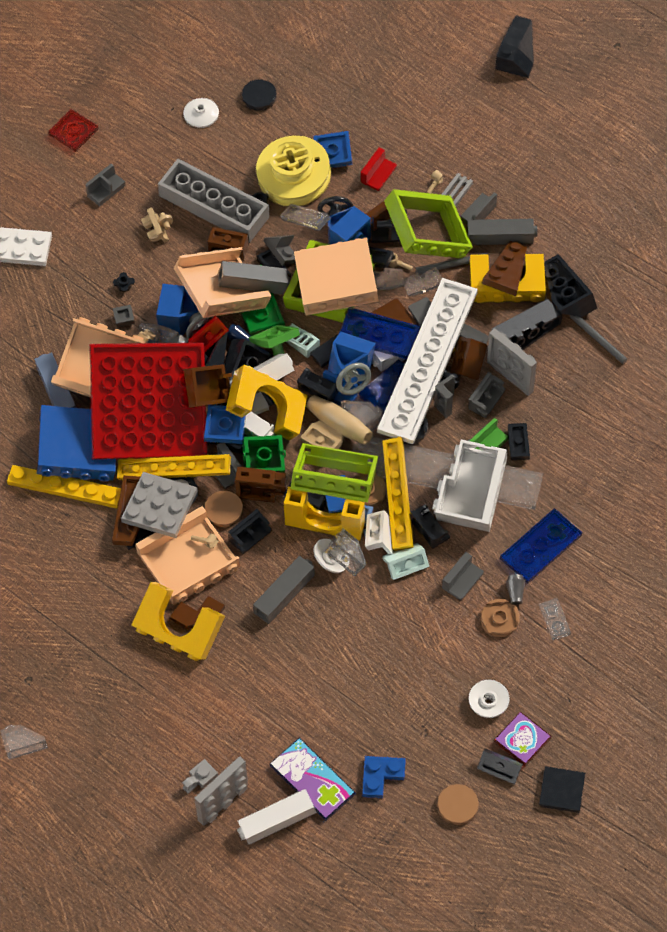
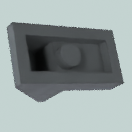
M294 235L264 238L263 241L282 266L296 264L294 251L289 246Z

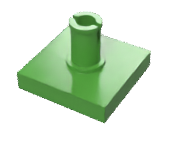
M277 325L248 339L259 347L272 348L273 355L276 356L278 354H285L282 346L283 342L299 336L300 333L298 328Z

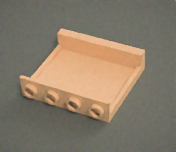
M367 238L338 242L336 244L294 252L305 315L379 302Z
M242 247L179 256L174 270L203 318L266 308L271 298L269 291L258 292L219 287L218 271L222 261L242 263L239 258L243 250Z
M79 317L78 320L73 318L74 325L56 375H53L51 383L55 386L91 397L89 344L146 342L143 341L144 338L137 335L127 336L125 335L126 332L115 329V331L109 330L108 326L101 323L93 325L90 324L88 319Z
M203 506L186 515L176 538L154 533L136 543L138 555L156 581L174 590L170 598L173 605L186 601L192 594L200 593L206 586L219 582L223 576L236 572L240 567L239 557L233 555L211 524ZM212 533L217 536L216 540L219 542L214 548L210 549L202 542L191 540V536L207 538Z

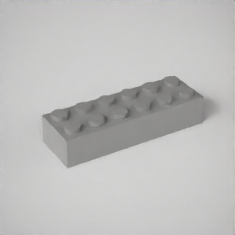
M180 159L175 161L158 183L160 197L222 229L248 234L249 243L269 219L268 204Z

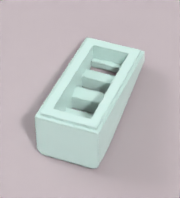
M291 324L289 327L298 328L300 335L296 340L293 338L286 342L308 358L310 352L320 346V340L300 327Z

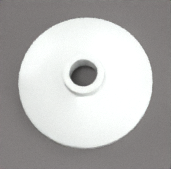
M205 98L194 99L184 108L186 122L197 128L212 125L219 116L217 105Z
M321 539L315 544V558L324 569L332 573H341L347 568V554L338 543L330 539Z
M483 680L472 687L469 694V703L473 711L478 715L493 718L501 715L507 709L509 693L501 683L494 680ZM489 699L492 703L487 704L485 701Z

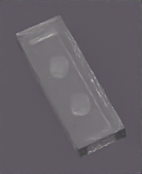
M290 204L280 215L284 221L318 231L331 219L326 213L295 204Z

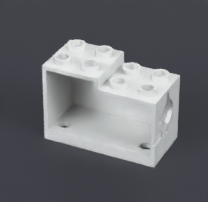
M461 440L460 445L456 444L454 460L456 461L451 464L450 476L444 475L443 480H439L437 488L439 498L434 500L433 514H436V519L439 521L490 532L507 461V450Z

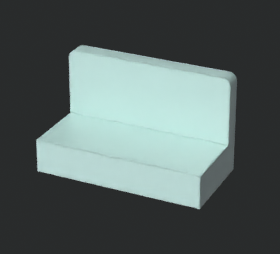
M418 543L413 544V548L394 551L393 554L382 556L388 565L393 580L429 567L425 549Z

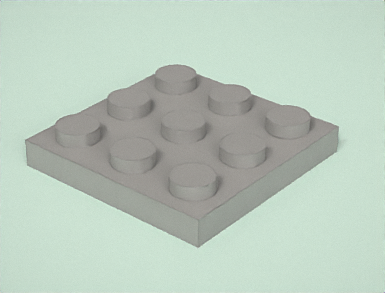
M494 328L489 333L487 363L529 396L534 391L536 360L533 356L527 355L522 351L518 344L512 343L503 332H499Z
M143 472L121 517L122 523L176 538L198 492L197 487Z
M240 756L194 798L197 818L203 826L208 822H213L218 816L217 813L222 809L228 808L233 802L232 799L246 791L248 786L246 762Z

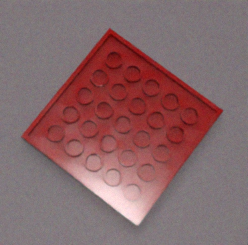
M204 343L89 344L92 460L207 455V442H204L206 405L189 408L184 369L205 367Z

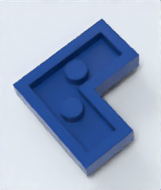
M365 756L362 797L383 798L384 779L405 780L406 758Z

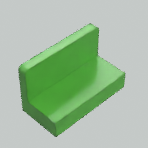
M494 418L470 442L500 448L508 441V435L497 427L498 420Z

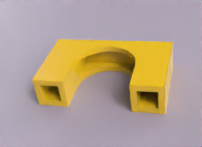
M525 254V276L519 282L516 296L482 284L484 276L489 271V256L470 255V287L477 289L473 302L545 301L544 254Z
M243 365L234 371L226 411L241 418L252 411L256 391L263 392L273 399L277 407L278 415L274 433L282 435L283 438L289 441L300 434L308 395L298 389L285 385L284 382L269 377L267 374L254 370L251 366Z
M288 486L284 500L285 525L361 541L365 526V502L345 499L341 513H327L314 508L308 502V492L293 490Z
M150 582L132 622V626L136 627V631L142 635L147 636V634L154 636L153 640L158 643L164 644L166 642L170 644V648L174 651L188 653L187 657L192 660L206 659L225 615L208 607H202L193 629L184 636H176L167 629L164 622L165 609L174 590L157 582Z

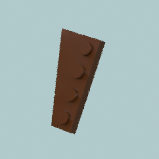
M510 241L484 276L482 284L516 296L527 247Z
M123 476L112 538L113 545L132 546L140 528L122 523L121 517L141 476Z

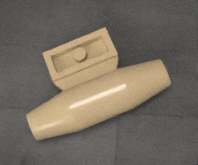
M315 395L311 396L307 401L306 407L320 421L312 423L302 434L301 439L305 443L339 449L342 446L344 437L363 445L368 444L372 439L373 432L357 417L335 403Z

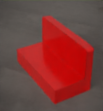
M379 147L361 171V183L377 191H380L397 168L396 163L385 159V149Z
M215 315L188 341L189 343H204L205 352L229 330Z

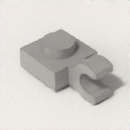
M204 759L189 771L191 777L182 782L184 785L182 788L187 793H190L198 785L203 789L218 776V772Z

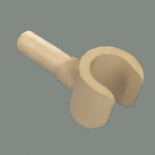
M438 170L432 173L431 179L434 181L426 193L431 194L435 186L443 182L442 173Z
M394 253L389 264L390 267L401 266L410 271L413 266L398 260L396 253Z
M212 533L207 538L191 536V540L202 542L210 549L214 548L219 542L216 540L217 536Z

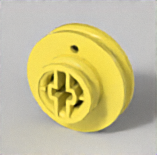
M287 136L270 143L260 154L256 165V173L262 192L267 194L272 202L283 206L295 207L313 202L325 192L331 179V168L327 152L318 142L304 136Z

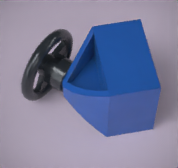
M332 196L325 198L318 204V213L328 219L329 245L367 238L368 242L371 239V218L353 206L349 199L341 196ZM334 202H343L347 205H339ZM326 204L330 207L327 213L323 211V207Z

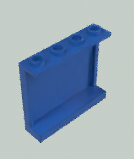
M41 405L36 474L45 477L61 476L62 478L75 477L83 480L99 479L100 481H113L116 459L92 460L91 409Z

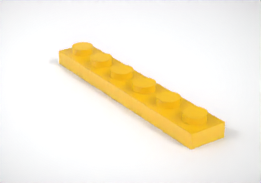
M397 437L383 440L391 539L394 551L413 548L403 439Z
M223 454L118 460L117 478L118 480H123L124 475L141 476L143 472L163 478L230 475L231 456Z
M12 465L7 479V484L11 486L118 509L121 488L71 477H45L36 474L37 470Z

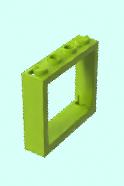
M393 189L384 200L405 253L463 258L473 248L451 196ZM404 209L440 212L452 242L416 239Z
M310 240L306 249L329 244ZM370 255L371 263H372V268H373V270H374V264H373V262H372V257H371V255ZM296 268L283 296L285 308L305 313L303 301L298 298L301 289ZM355 306L311 315L346 323L349 312L354 313Z
M302 443L292 474L291 489L368 502L376 473L378 456ZM305 448H309V449H311V452H309V451H305V452H304V450H305ZM305 464L367 474L368 477L367 481L307 471L303 470Z

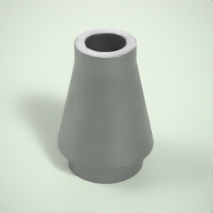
M509 575L506 585L511 604H522L525 586L523 575Z

